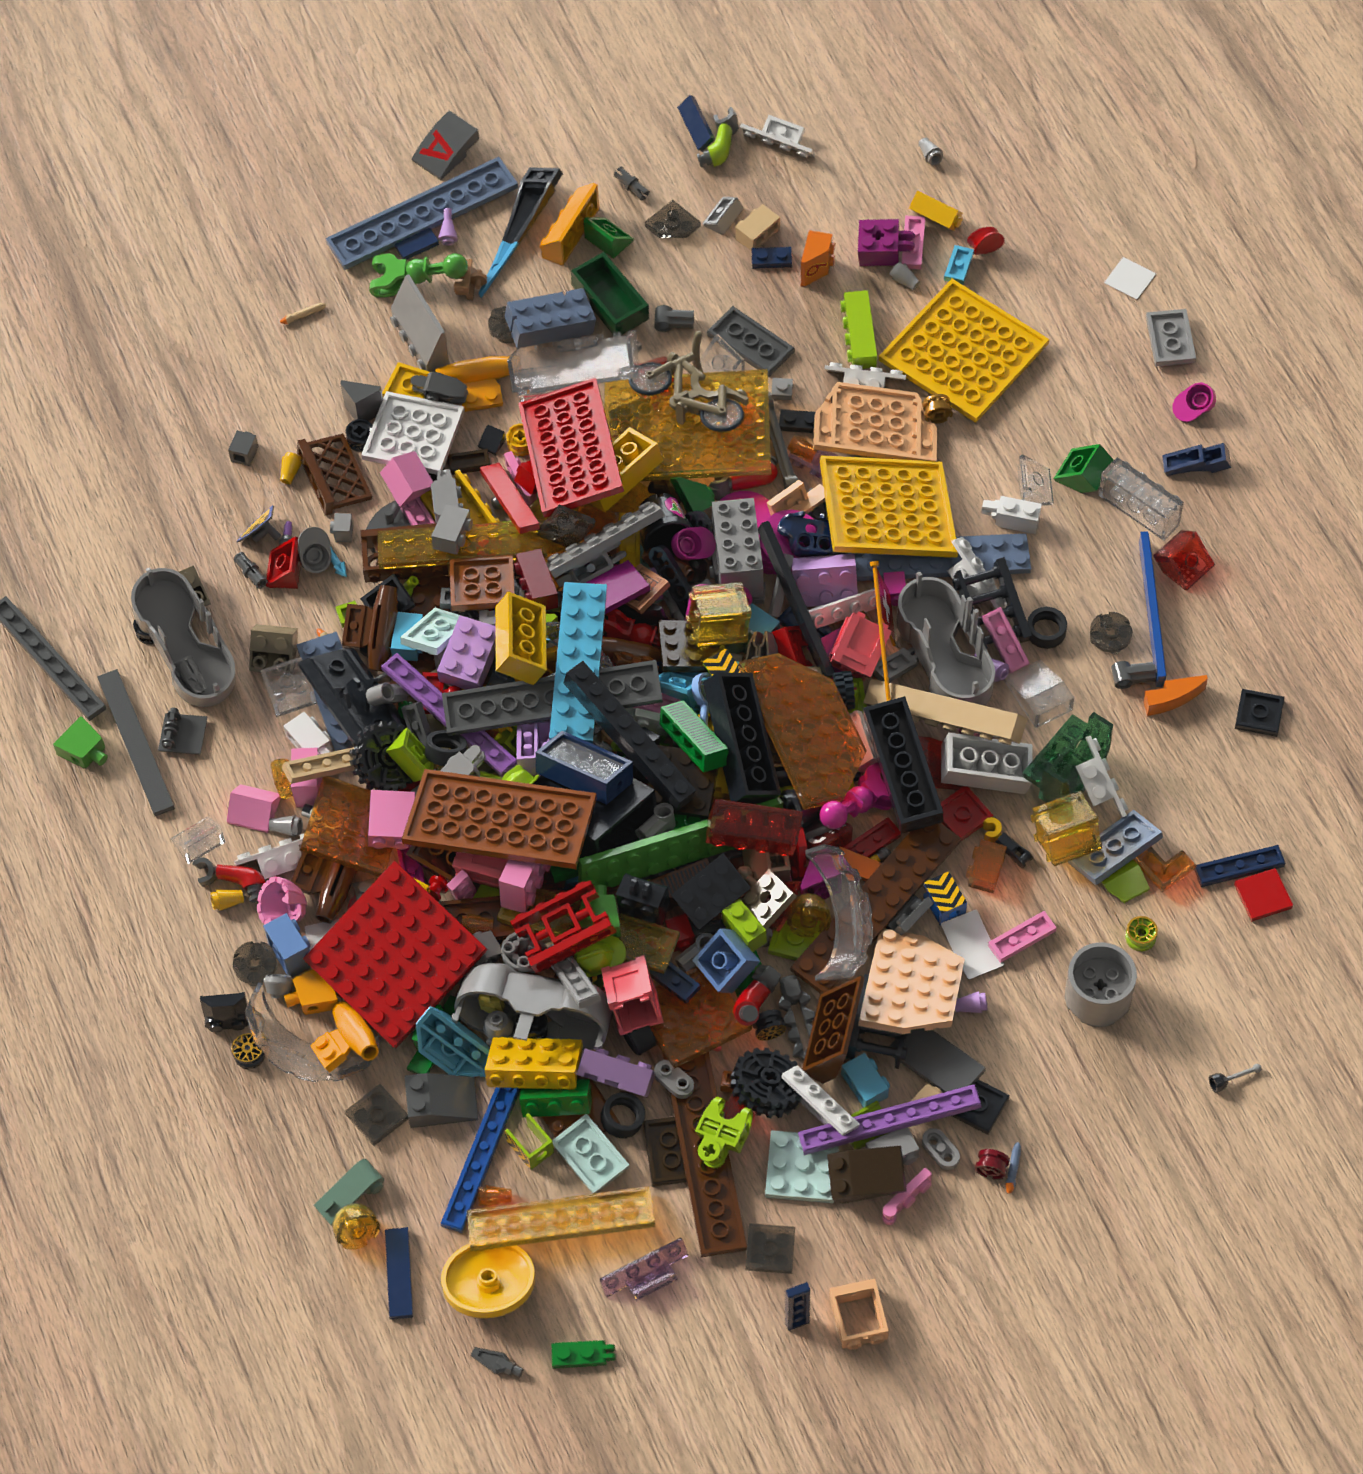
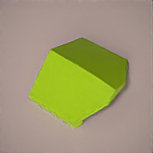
M1131 860L1102 881L1106 890L1119 898L1123 903L1150 890L1139 864L1134 860Z

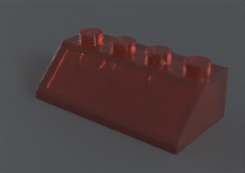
M715 799L707 819L706 843L714 846H731L739 850L752 849L760 853L773 852L782 856L793 855L798 843L803 811Z

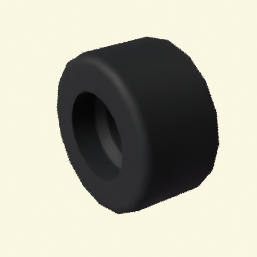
M649 1025L623 1035L630 1048L638 1056L657 1045L656 1038Z

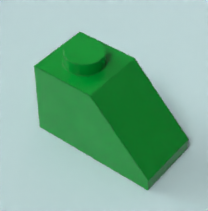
M672 477L669 479L687 513L696 510L704 511L712 506V502H715V495L707 485L682 477Z

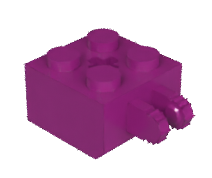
M899 219L859 220V266H895L899 263V252L911 251L915 248V244L912 241L915 238L914 232L909 230L900 231Z

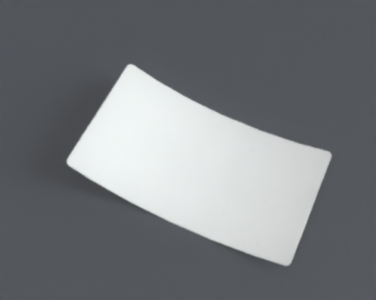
M977 910L941 923L953 952L965 959L963 971L968 979L1004 966V963H1000L988 947L991 939Z

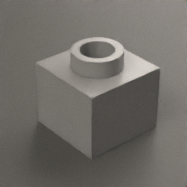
M335 513L334 521L330 522V533L334 534L335 542H352V514Z

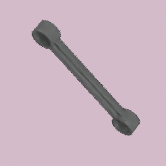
M771 392L761 393L757 395L759 409L764 416L783 477L784 489L798 481V478L794 474L775 414Z

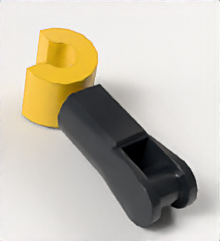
M990 817L984 820L983 829L987 831L984 836L985 842H995V845L1021 868L1026 866L1025 863L1028 860L1031 861L1033 859L1032 854L1028 850L1020 846L1005 832L1001 834L1002 825L998 819ZM1019 852V853H1021L1022 855H1021L1020 857H1018V856L1016 855V853Z

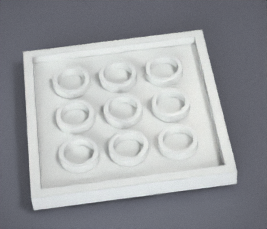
M386 391L361 454L362 460L387 465L393 457L415 451L427 472L437 475V471L444 468L465 412L464 406Z

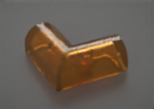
M1152 847L1134 858L1142 872L1162 893L1197 867L1183 850L1166 862Z

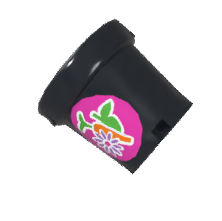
M663 493L664 497H657V494L651 495L640 506L646 502H654L662 509L665 516L642 528L643 536L641 537L643 549L645 551L658 545H664L674 557L675 555L671 548L673 536L678 531L692 528L693 526L686 519L678 500L673 495Z

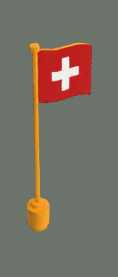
M872 561L870 562V567H873L886 700L889 701L891 697L883 623L889 625L888 629L892 631L889 638L892 645L896 646L891 595L878 571L877 566H879V562Z

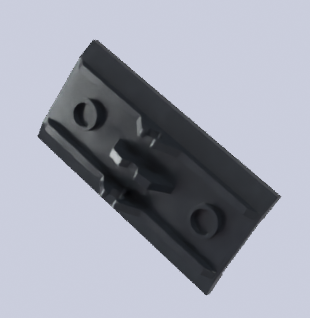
M344 648L309 657L298 663L299 668L351 743L353 740L358 739L357 734L359 731L364 732L365 727L372 726L375 723L386 721L389 724V722L393 721L396 722L397 727L402 724L407 728L405 720L400 718L398 710L393 703L372 706L367 701V690L380 684L377 682L378 678H374L354 648Z

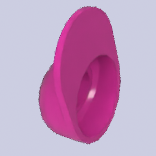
M1202 382L1189 386L1173 402L1172 410L1175 417L1180 421L1190 422L1203 413L1211 411L1216 404V393L1211 386Z
M685 528L673 536L671 548L674 555L681 560L704 559L714 553L716 541L714 535L707 528Z

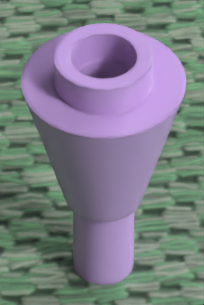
M450 208L444 209V221L438 241L447 246L453 245L454 242L458 241L452 221V209Z
M992 659L995 667L994 681L1004 680L1008 676L1009 665Z

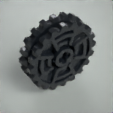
M384 721L365 727L364 732L359 731L357 734L358 739L352 742L354 749L350 750V755L353 756V759L350 760V765L355 767L353 774L360 777L358 780L360 784L365 783L368 790L375 788V790L398 791L399 789L406 788V783L410 784L413 782L386 752L387 748L405 729L404 725L401 724L397 727L396 722L392 721L388 724Z
M754 1048L752 1053L746 1051L743 1056L738 1058L733 1070L734 1072L730 1076L731 1082L729 1085L730 1088L734 1089L732 1091L733 1097H738V1103L740 1105L744 1104L747 1106L746 1108L755 1111L757 1116L764 1114L767 1118H772L773 1115H776L777 1118H782L784 1113L786 1115L791 1114L792 1109L796 1110L802 1097L781 1077L784 1072L797 1066L798 1063L790 1061L789 1055H781L780 1051L776 1049L774 1052L770 1051L769 1048H764L763 1051Z

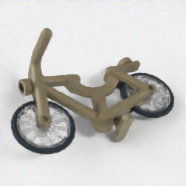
M696 331L694 334L691 353L680 357L676 353L671 352L667 357V363L663 365L653 362L643 363L631 371L629 375L631 388L637 393L647 396L657 395L668 389L674 374V395L670 398L669 404L671 408L676 410V420L679 424H683L686 421L685 413L689 412L699 415L702 423L708 429L716 432H728L736 429L744 419L742 407L733 401L736 400L747 406L749 398L744 390L738 389L734 391L721 384L716 391H708L700 386L699 381L705 380L706 377L700 361V344L702 340V332ZM683 369L691 374L692 390L690 391L685 390L682 392ZM702 397L705 399H710L712 401L708 403H703L700 401H696L694 399Z

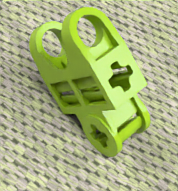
M715 1097L705 1109L695 1132L699 1138L703 1139L698 1147V1155L708 1167L718 1168L723 1165L729 1150L740 1154L749 1135L753 1120V1111L745 1107L734 1118L724 1119L725 1099L721 1097Z

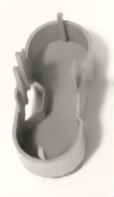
M150 567L147 568L146 573L134 584L131 593L133 615L142 632L150 635L171 672L172 685L185 702L198 707H210L221 703L231 694L235 686V663L220 636L216 624L211 618L210 611H207L203 599H199L189 581L181 573L168 568L153 570ZM196 611L201 622H206L208 634H213L217 646L202 643L197 638L192 629ZM189 655L192 656L196 666L199 668L207 687L200 694H194L190 691L180 676L177 667L174 665L177 661Z
M917 572L916 579L909 582L902 589L898 599L896 621L903 641L910 643L914 648L930 680V693L985 706L992 696L995 667L983 644L984 633L981 627L977 625L978 609H974L973 615L971 614L972 597H968L966 600L963 594L960 599L956 590L946 581L934 577H922V573ZM959 628L963 629L965 633L967 632L970 638L969 642L971 645L973 644L977 657L960 651L954 639Z
M487 963L473 967L464 975L454 1004L455 1014H452V1021L458 1024L460 1018L469 1027L484 1032L483 1023L490 1013L481 1010L478 997L479 994L491 995L504 1001L505 1008L503 1012L513 1020L514 1028L507 1038L527 1041L534 1016L545 1014L552 1019V1021L548 1022L546 1038L582 1039V1050H585V1048L599 1050L606 1040L613 1010L609 1008L606 993L594 984L592 985L599 993L601 1001L580 1009L560 979L519 972L507 964ZM520 1014V1017H519V1020H518V1023H517V1026H516V1019H517V1016Z

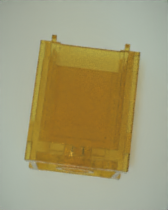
M743 583L692 586V591L688 593L691 600L690 611L688 615H685L687 623H691L694 632L691 633L692 641H696L697 647L747 642L752 611L744 592Z
M1082 791L1032 808L1031 822H1035L1037 832L1033 834L1034 841H1038L1046 852L1047 862L1051 861L1053 866L1103 849L1098 816L1090 807Z

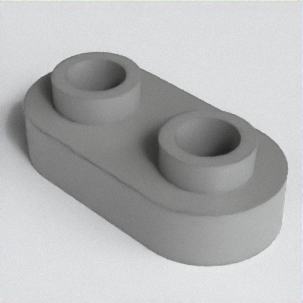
M662 1060L656 1064L654 1076L663 1087L680 1099H685L692 1095L694 1082L690 1076L669 1060ZM667 1068V1069H669L670 1071L667 1072V1073H664V1072H662V1069ZM684 1082L686 1086L680 1087L678 1084Z
M931 1128L924 1132L922 1145L935 1162L945 1170L956 1168L959 1164L960 1153L945 1134L936 1128ZM935 1140L937 1141V1144L932 1145L930 1144V1141ZM950 1157L952 1161L947 1162L944 1158Z

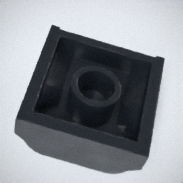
M392 574L360 598L364 605L373 609L380 585L397 588L398 612L408 613L416 606L395 574Z
M245 992L200 996V1003L205 1018V1028L211 1032H221L225 1029L243 1030L250 1024L251 1011Z

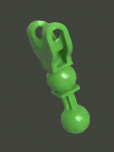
M390 253L377 255L372 260V267L377 273L384 275L370 282L369 292L378 298L394 296L398 293L405 276L408 274L415 284H421L426 280L428 283H431L433 275L444 273L451 279H460L467 273L468 263L465 257L457 253L448 255L441 263L433 264L430 263L428 257H424V260L413 259L407 262L406 259H397L396 256Z

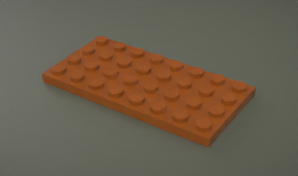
M424 769L401 838L402 844L576 869L597 795L592 792Z

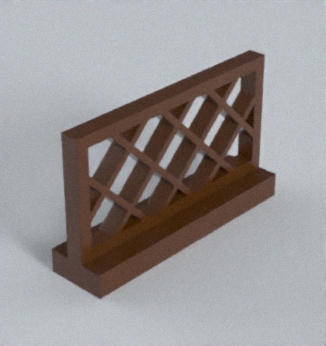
M344 433L307 442L306 439L297 440V454L301 456L302 466L325 516L333 514L334 509L372 500V494ZM339 441L343 445L341 450L331 446L332 443ZM320 447L324 451L320 455L313 452L312 448ZM327 451L337 454L335 460L325 457ZM341 456L350 460L348 466L338 462ZM322 461L331 464L329 470L323 469L319 466ZM335 466L345 470L342 476L332 472ZM348 472L357 475L355 481L345 477ZM331 477L339 481L336 486L327 483V479ZM342 482L352 486L349 492L339 488ZM355 488L363 490L365 494L358 496L353 494ZM339 493L346 497L344 500L336 502L334 495Z

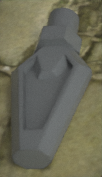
M475 1347L471 1353V1357L495 1374L505 1372L508 1375L513 1374L521 1377L524 1369L517 1366L515 1362L510 1361L506 1353Z

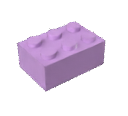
M855 553L793 558L792 574L806 607L826 605L858 594Z
M460 615L437 669L439 682L465 690L483 687L496 654V626Z

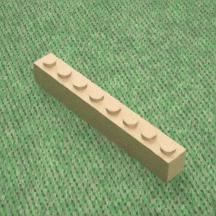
M871 678L863 703L871 706L886 702L885 682ZM889 683L891 700L905 696L914 722H919V719L925 720L924 723L937 727V724L943 725L942 728L954 732L958 728L962 729L961 733L974 736V733H978L980 738L992 741L993 737L998 738V742L1006 745H1011L1012 742L1018 744L1021 742L1027 718L1019 714Z

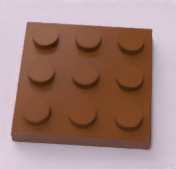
M513 555L449 559L452 611L494 609L508 591L515 594Z

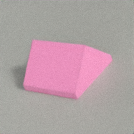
M415 451L393 457L380 472L400 508L431 490V484L433 483Z
M240 784L230 793L227 823L268 833L269 821L271 818H274L282 795Z

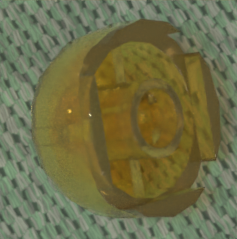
M810 893L801 894L788 906L786 915L787 925L790 926L792 933L800 937L810 938L814 937L815 933L827 931L830 927V909L822 897Z
M353 1203L341 1208L335 1214L332 1229L338 1244H341L345 1249L355 1250L368 1245L365 1241L370 1240L372 1237L373 1239L377 1237L380 1231V1223L371 1208L361 1203Z

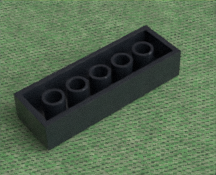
M715 673L704 681L703 685L714 732L728 748L726 766H723L731 804H759L775 799L782 794L753 673Z
M906 697L864 707V721L901 834L942 823L944 812Z

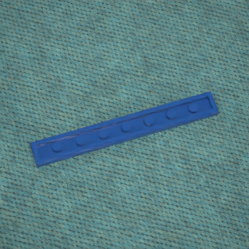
M1148 531L1140 532L1139 549L1152 657L1156 669L1155 682L1156 687H1164L1166 667L1150 537Z
M495 1088L440 1223L441 1227L463 1233L521 1088Z

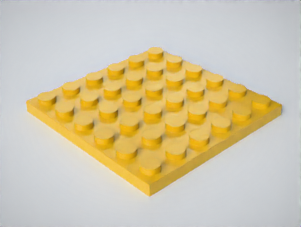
M951 279L879 355L878 361L892 370L903 371L902 375H906V379L931 395H947L950 398L953 409L977 423L1049 344V339L956 280Z
M841 456L820 457L819 462L833 552L957 558L958 552L952 544V541L956 539L941 461Z

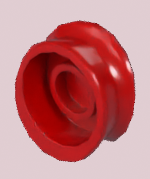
M995 227L979 228L971 233L967 239V243L974 249L975 255L995 252L1003 246L1005 241L1004 236Z

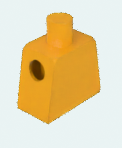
M314 969L294 978L293 983L296 991L283 995L287 1008L300 1004L305 1015L331 1011L338 1002L334 989Z

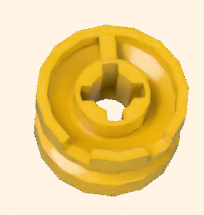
M523 424L511 426L508 433L506 432L508 450L512 451L513 455L516 456L528 455L529 451Z

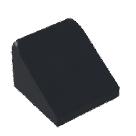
M487 425L478 448L488 449L489 453L496 455L506 440L505 432Z

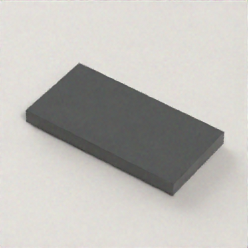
M734 306L707 330V336L767 377H770L795 352L793 346Z
M924 1028L914 1029L906 1036L904 1047L908 1048L905 1061H901V1063L931 1085L938 1087L943 1093L974 1085L986 1071L983 1065L933 1030L925 1031ZM896 1038L889 1047L898 1048L900 1039Z

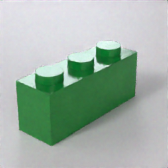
M590 1079L577 1080V1086L573 1090L521 1088L519 1101L522 1117H526L528 1113L532 1117L590 1114L593 1098Z

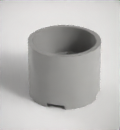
M1103 942L1086 945L1075 953L1069 964L1065 987V1002L1068 1009L1081 1019L1080 1022L1090 1026L1105 1027L1113 1025L1128 1013L1137 978L1136 967L1130 955L1116 945Z

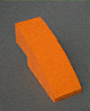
M1207 675L1166 680L1163 689L1145 691L1144 706L1147 716L1176 709L1197 697L1206 689Z

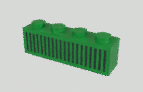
M684 700L661 707L659 724L703 773L726 766L728 755L726 744L722 743L715 732L710 730Z

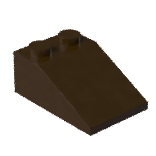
M900 1145L847 1150L827 1154L831 1195L834 1201L845 1204L907 1192L902 1147Z

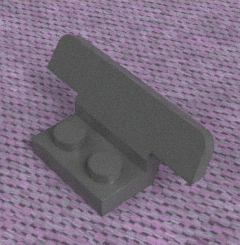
M914 895L886 929L894 930L899 935H903L934 902L929 897L921 900Z

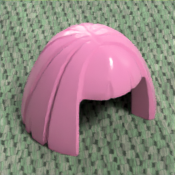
M282 877L269 878L266 881L267 883L263 884L262 890L258 894L257 912L259 913V919L265 925L287 913L291 920L300 921L305 916L307 901L302 890L293 882Z

